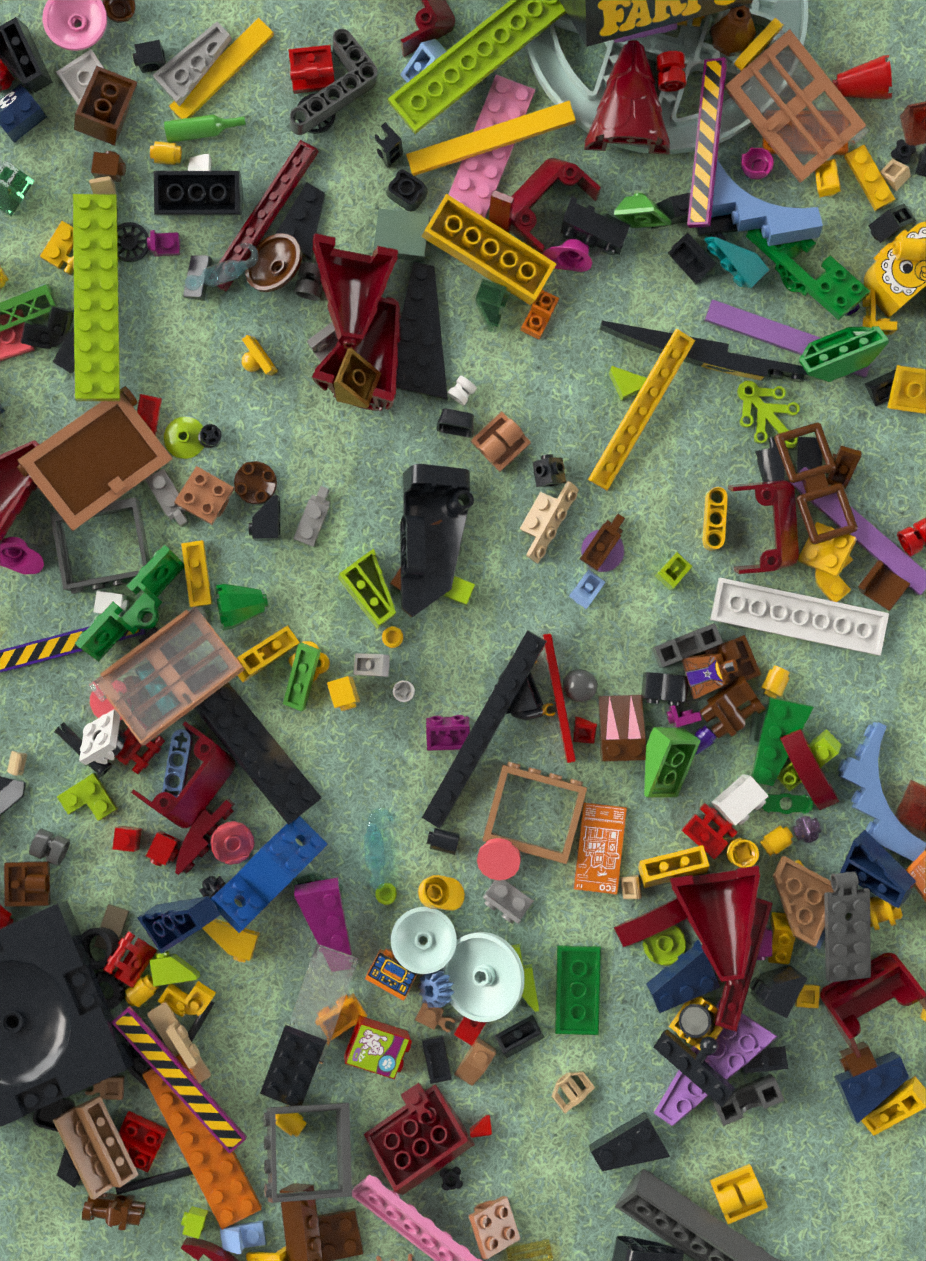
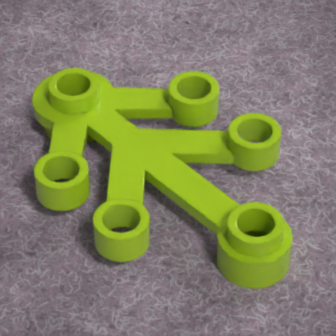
M744 381L737 388V395L743 401L742 417L739 423L743 428H748L753 424L754 420L750 415L751 404H753L757 408L754 441L757 444H762L767 440L768 435L765 432L766 420L778 433L789 431L774 413L795 416L800 411V406L796 402H791L788 405L764 403L760 399V397H773L775 400H781L786 394L785 389L782 386H777L774 389L758 388L753 381ZM745 388H750L752 394H746ZM775 390H780L782 396H776ZM790 406H794L796 408L795 413L790 412ZM743 418H749L750 424H744ZM757 434H763L764 440H758ZM798 437L794 438L793 443H790L788 440L785 441L787 449H792L798 444Z

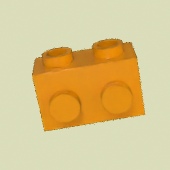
M354 993L349 996L347 994L342 995L336 1000V1005L331 1008L326 1006L317 1013L318 1017L315 1022L317 1025L320 1024L330 1041L354 1026L359 1015L367 1017V1013Z

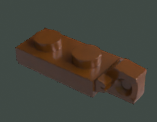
M617 514L612 522L607 520L603 523L579 560L598 571L622 536L623 530L619 527L625 518Z

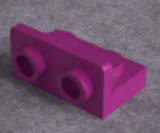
M437 715L426 718L427 751L460 750L470 733L469 717H464L463 715L442 717Z

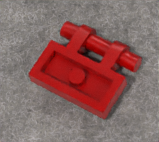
M138 720L145 730L149 728L141 720ZM128 727L124 732V746L115 758L124 765H128L131 760L136 762L132 771L139 775L143 768L146 769L149 766V761L155 753L158 754L161 751V746L166 740L158 736L155 741L151 740L146 744L148 750L141 757L137 752L141 749L142 745Z
M704 803L699 809L705 816L701 819L694 814L681 831L698 846L703 845L705 852L715 860L729 844L722 837L727 833L733 838L738 831L732 827L733 824L729 823L728 820L725 821L717 814L718 811L714 807L711 808ZM711 820L720 827L717 832L708 825Z
M128 931L124 939L121 938L118 942L119 946L113 956L110 955L107 959L108 963L103 970L111 974L115 967H117L118 970L114 977L133 988L157 949L140 938L136 940L134 945L131 944L135 935ZM126 950H129V953L125 957L124 961L121 962L120 959L122 958Z

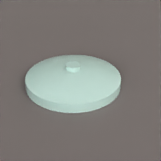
M475 932L459 938L451 960L441 968L444 975H450L449 982L454 983L451 986V989L455 992L451 995V1005L460 1014L471 1020L490 1022L500 1019L510 1013L521 999L524 989V970L521 960L514 948L503 938L495 934Z

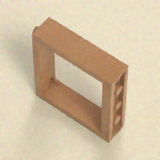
M508 762L507 765L502 764L482 841L487 842L490 839L496 838L506 839L512 842V845L521 852L567 864L587 787L582 786L583 782L571 779L570 782L562 781V776L550 773L549 777L540 775L541 770L529 767L528 771L520 769V764ZM508 773L578 792L562 852L492 833Z

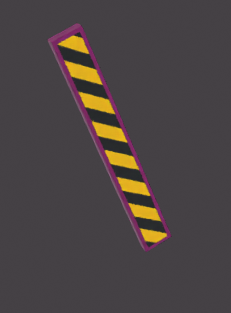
M725 57L704 60L687 222L689 228L710 227L727 68Z
M130 1006L111 1022L229 1154L246 1140L247 1136Z

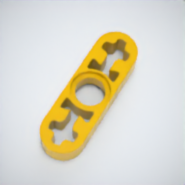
M774 18L741 53L734 65L740 71L745 69L777 36L784 24L777 18Z

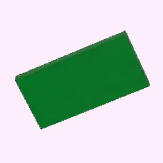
M557 945L555 1034L599 1035L600 946Z

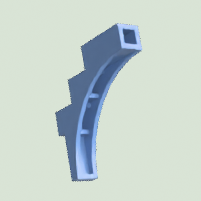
M717 158L711 217L731 214L732 222L737 225L738 232L762 228V236L767 239L768 246L813 239L820 236L823 224L818 207L790 208L760 200L740 188L726 174Z
M873 722L865 730L864 736L866 738L864 743L859 744L855 751L856 759L847 757L846 760L843 759L837 769L839 771L838 777L860 787V790L854 793L851 802H853L852 808L874 818V821L869 822L866 831L882 847L914 862L924 852L926 843L910 833L898 821L884 797L879 779L878 757L881 741L887 726L879 722Z

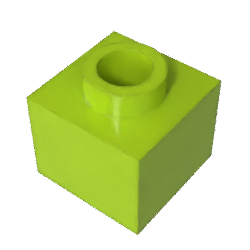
M191 1206L189 1212H184L181 1226H184L182 1234L199 1239L204 1229L208 1210Z

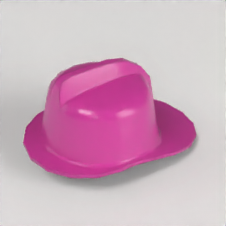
M576 239L567 240L560 246L548 248L542 253V255L556 263L554 269L584 272L588 271L592 266V259L588 255L589 246Z
M8 537L0 541V566L24 575L37 574L43 569V558L39 553L28 548L27 543L23 539Z

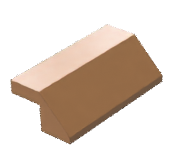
M101 1096L77 1105L53 1120L91 1199L95 1200L112 1187H122L139 1175Z

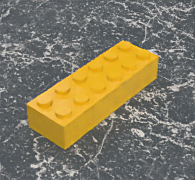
M448 194L443 198L421 236L529 305L537 299L556 266L555 262Z

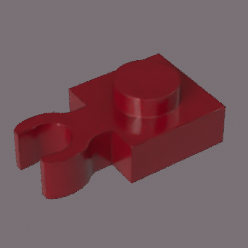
M419 1082L401 1094L410 1113L414 1115L418 1112V1120L421 1124L426 1125L423 1120L426 1114H429L430 1119L434 1120V1114L426 1107L431 1101Z

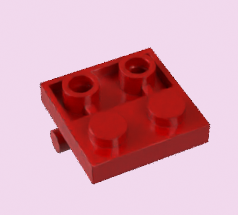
M331 45L288 49L291 68L290 77L294 94L321 91L335 82Z

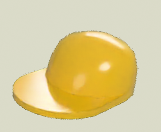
M432 875L424 879L418 889L420 902L430 909L453 911L462 906L465 898L464 889L459 881L441 875Z

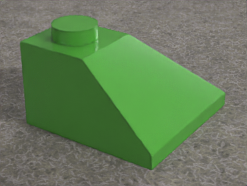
M635 193L633 196L625 197L614 210V216L629 224L631 228L671 225V220L644 193Z

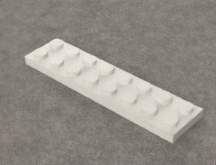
M719 578L710 620L881 656L889 613Z

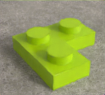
M92 773L57 796L68 815L87 804L97 821H100L118 809L95 773Z

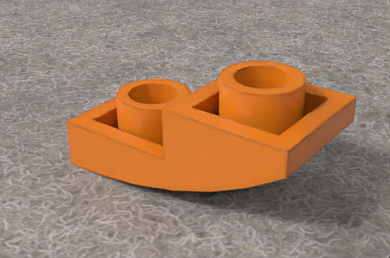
M541 290L537 299L533 302L520 331L540 340L559 298Z

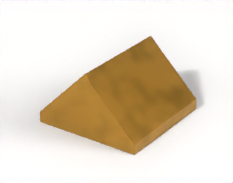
M353 349L347 350L334 382L336 401L367 408L369 407L381 372Z

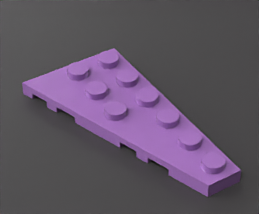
M742 1013L737 1032L723 1028L716 1038L718 1044L717 1051L712 1055H708L705 1062L723 1078L728 1080L778 1036ZM695 1046L691 1048V1050L696 1054H698L700 1051ZM679 1070L654 1114L671 1126H674L704 1101L708 1095Z

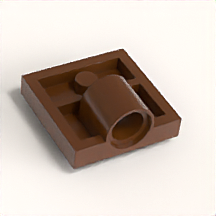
M745 635L704 651L705 654L721 653L724 662L735 659L738 671L728 674L730 682L720 687V691L741 676L747 681L761 675Z
M47 861L5 862V907L50 905V863Z

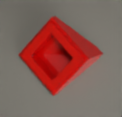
M575 716L573 742L594 744L597 724Z
M485 1115L470 1127L471 1138L492 1134L490 1115Z

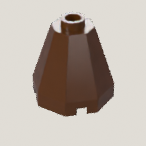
M743 5L718 14L709 30L714 49L731 57L737 53L741 54L753 42L756 31L748 7Z

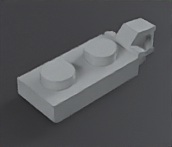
M163 468L146 478V482L166 516L170 520L175 518L181 527L188 524L189 522L184 515L186 510L174 503L179 492L166 470Z
M320 486L317 496H311L293 538L294 540L312 547L315 546L330 508V501L326 500L329 489Z

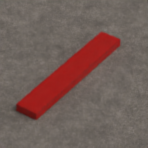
M544 634L542 638L547 641L544 650L567 763L575 762L576 758L552 634Z

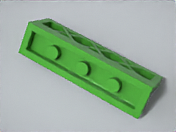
M45 284L0 302V313L4 312L11 315L8 324H0V331L50 312L51 307L41 309L35 306L37 298L46 295L50 305L56 306L51 295L50 285ZM24 304L31 307L28 316L21 317L15 314L18 305ZM33 309L38 310V312L32 314ZM13 317L18 318V320L12 322Z

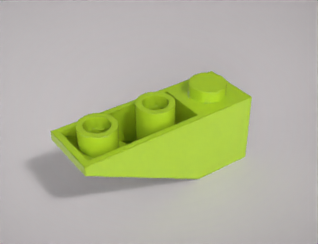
M827 729L809 743L820 768L839 754L841 743ZM791 761L781 769L777 777L789 792L802 783Z

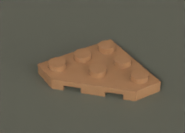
M782 856L773 874V879L792 934L797 939L812 947H816L825 927L824 893L834 892L831 887V881Z

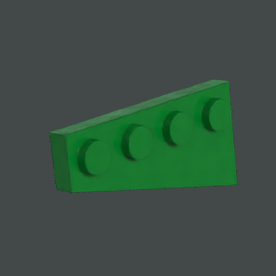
M773 697L769 698L751 777L757 783L769 786L774 785L788 758L781 737L799 729L802 730L814 708L813 706Z

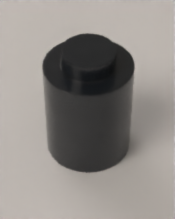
M434 828V832L429 831L426 844L430 845L431 850L455 855L460 834Z

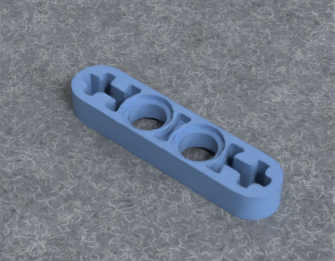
M179 729L172 735L162 792H167V790L179 791V795L184 789L192 746V735L188 730ZM184 733V737L188 740L183 742L182 748H186V752L181 750L174 751V747L179 748L180 746L177 736H181ZM176 754H181L184 757L182 766H176L173 763V757ZM173 775L180 778V785L177 788L171 787L169 784V779Z

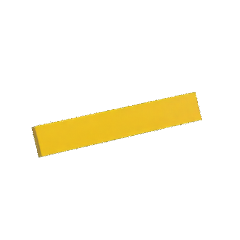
M258 18L217 58L179 107L173 101L169 105L170 109L180 119L191 118L274 36V32Z

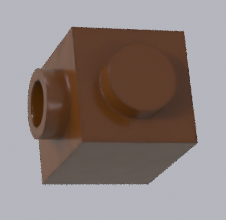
M105 151V153L94 152L91 173L95 179L109 176L113 182H121L122 176H125L126 164L120 155L114 151Z
M864 1041L857 1044L861 1054L859 1058L855 1056L850 1047L839 1051L842 1057L839 1061L844 1072L848 1071L853 1077L878 1067L870 1047Z

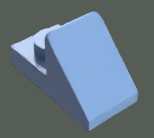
M588 569L569 597L587 609L605 584V581Z
M263 1221L230 1225L223 1230L220 1227L222 1249L225 1251L242 1254L244 1248L266 1245Z

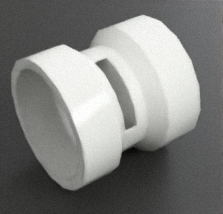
M459 376L456 380L457 384L455 387H451L447 394L464 406L468 401V396L473 394L477 387L467 378Z
M399 681L393 687V695L400 702L410 701L415 694L414 686L408 681Z

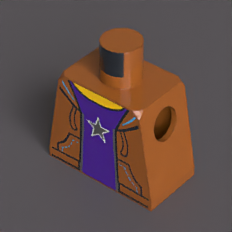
M721 653L693 655L682 659L694 699L730 682L728 674L738 671L735 659L724 662Z

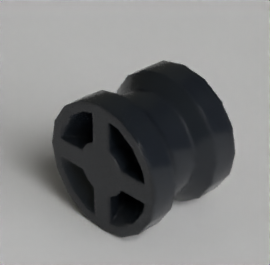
M205 425L198 434L200 445L205 448L215 447L221 440V431L216 425Z

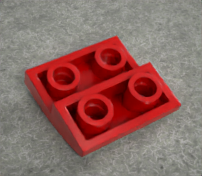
M128 1111L120 1128L119 1135L134 1166L148 1173L168 1129Z

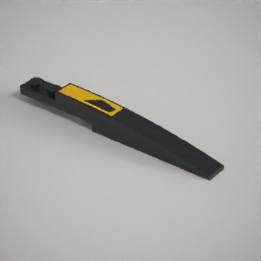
M603 320L600 325V330L660 354L673 334ZM691 337L695 342L684 359V362L761 381L767 377L768 373L772 378L791 377V381L804 382V380L810 377L801 365L728 352V343Z

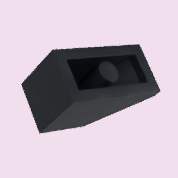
M690 193L671 196L656 203L671 220V225L688 222ZM655 226L651 227V229H656L665 226Z
M901 204L887 210L868 226L871 229L873 238L882 243L914 223L916 219L907 206Z
M273 495L252 517V523H249L248 529L249 536H252L253 540H281L280 497L278 495Z

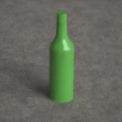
M213 114L164 121L165 134L169 143L218 136L226 128L246 125L245 116L224 119Z

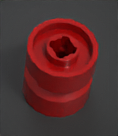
M667 51L657 56V71L660 72L657 76L659 90L673 92L681 90L686 86V73L683 71L685 69L684 53L680 51Z
M926 518L914 523L913 528L909 526L897 532L898 541L909 556L921 552L923 546L926 547Z

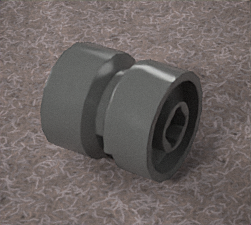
M302 262L298 272L300 279L296 281L293 293L301 298L320 301L323 287L321 286V275L318 265Z
M41 828L31 843L29 854L39 859L46 857L47 862L59 866L65 858L70 845V839L60 835L54 837L52 832Z

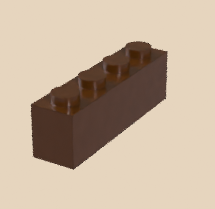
M293 1183L279 1191L280 1193L314 1191V1185ZM316 1199L281 1202L288 1261H323Z

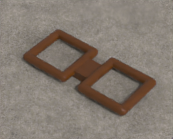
M816 422L775 435L774 439L789 481L791 483L802 481L806 493L798 495L796 501L811 543L816 545L856 532L858 526L843 485L837 483L829 486L825 477L826 473L836 469V465L822 425ZM815 432L826 464L796 473L785 441ZM836 493L847 526L818 535L806 502Z

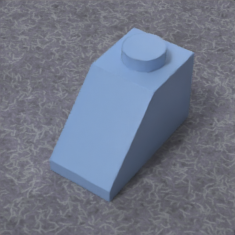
M436 39L421 42L400 75L408 83L444 54L446 50Z

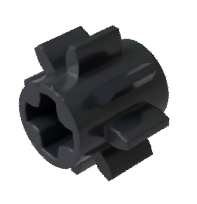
M209 876L202 882L203 888L199 892L203 897L208 896L211 899L226 883L221 876L217 878Z

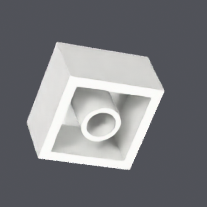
M743 774L711 803L729 823L734 825L739 823L741 825L749 819L750 816L748 814L753 809L758 810L766 803L765 799L768 795L751 776Z

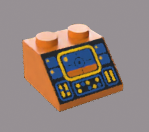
M386 948L385 951L379 950L365 979L404 1001L417 973L404 968L395 958L393 951Z

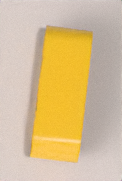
M721 487L711 489L705 497L702 541L703 546L709 551L721 548L725 542L728 496L726 490ZM712 493H718L721 496L720 503L713 502L711 499ZM711 514L719 516V524L715 525L710 521ZM710 535L718 538L717 546H712L709 543Z

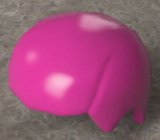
M751 147L745 154H742L741 169L745 176L750 179H762L774 167V159L771 153L764 148Z

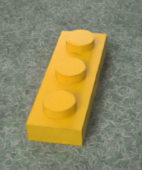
M865 145L854 149L844 156L874 211L895 200Z
M204 541L181 543L190 607L213 605Z

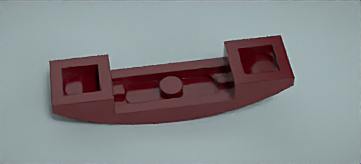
M799 729L781 737V741L799 778L817 808L822 810L839 803V798L821 770L802 730Z
M676 896L671 901L645 914L615 926L614 929L622 946L626 947L651 937L683 921L688 916Z
M187 1237L181 1246L183 1251L197 1261L200 1260L203 1254L212 1261H239L231 1253L223 1250L222 1247L203 1239Z

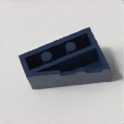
M866 830L854 839L840 873L855 872L858 877L859 886L869 888L871 893L896 908H899L909 898L916 883V880Z
M699 940L693 943L694 946L685 954H680L678 960L671 966H666L646 983L659 1013L720 988L711 963L704 953Z
M894 1051L876 1058L875 1061L878 1067L853 1077L848 1071L834 1076L848 1112L857 1124L909 1078L901 1057Z

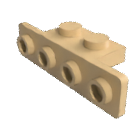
M566 482L557 499L540 492L520 527V530L535 537L526 556L537 564L544 557L549 543L556 536L559 525L566 518L569 507L577 498L579 489L572 482Z
M167 1002L149 1011L147 1014L172 1054L174 1056L181 1055L188 1068L192 1069L199 1084L208 1079L211 1073L200 1057L197 1046L194 1043L192 1044L187 1030L179 1023Z

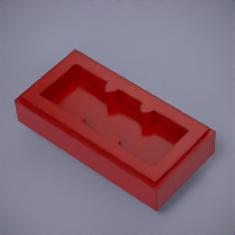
M140 394L137 413L156 436L162 398Z
M464 1016L454 1035L472 1046L487 1022L474 1021Z

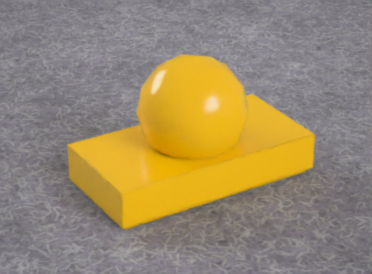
M827 160L815 170L819 198L833 196L837 192H841L836 160Z
M246 335L242 338V341L249 349V352L243 355L241 362L246 371L256 372L262 368L265 374L270 376L278 372V369L255 337Z

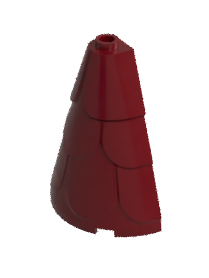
M628 41L627 44L623 45L607 80V88L597 107V113L585 139L584 150L606 151L607 143L649 146L648 154L670 155V140L663 120L662 108L655 90V79L645 48L639 41Z
M314 233L313 251L320 271L321 283L328 301L327 308L338 341L344 348H355L362 342L378 310L376 306L398 259V250L377 246L372 255L335 249L336 237Z
M391 297L380 298L376 306L378 310L362 342L355 348H352L381 372L369 407H359L366 410L381 411L383 407L389 410L392 408L396 398L398 343L400 342L399 302ZM339 341L334 349L316 367L312 375L314 382L324 391H327V388L331 390L335 398L334 382L348 350Z
M35 440L0 455V541L5 537L17 515L21 513L31 493L37 489V485L30 476L24 477L17 469V466L20 465L17 460L39 445Z
M759 866L699 876L690 875L670 878L672 889L687 914L689 923L701 941L704 953L721 982L726 981L727 986L740 984L739 979H744L752 942L750 935L756 911L755 903L760 880Z

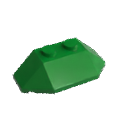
M864 326L847 327L810 342L799 357V362L809 376L831 382L868 367L887 346L889 339L879 326H872V328Z

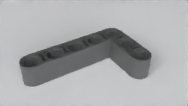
M338 29L334 32L332 50L348 73L291 111L290 129L296 135L307 133L373 89L376 85L378 74L376 65L353 35L346 29ZM343 41L346 44H339L338 42ZM351 58H357L359 60L353 61L351 60ZM369 74V75H371L372 77L367 78V77H365V76H363V75ZM352 85L355 88L349 89L346 86ZM330 97H337L338 99L331 100ZM319 108L321 111L315 112L312 109ZM301 119V120H303L304 122H303V123H297V122H295V120Z

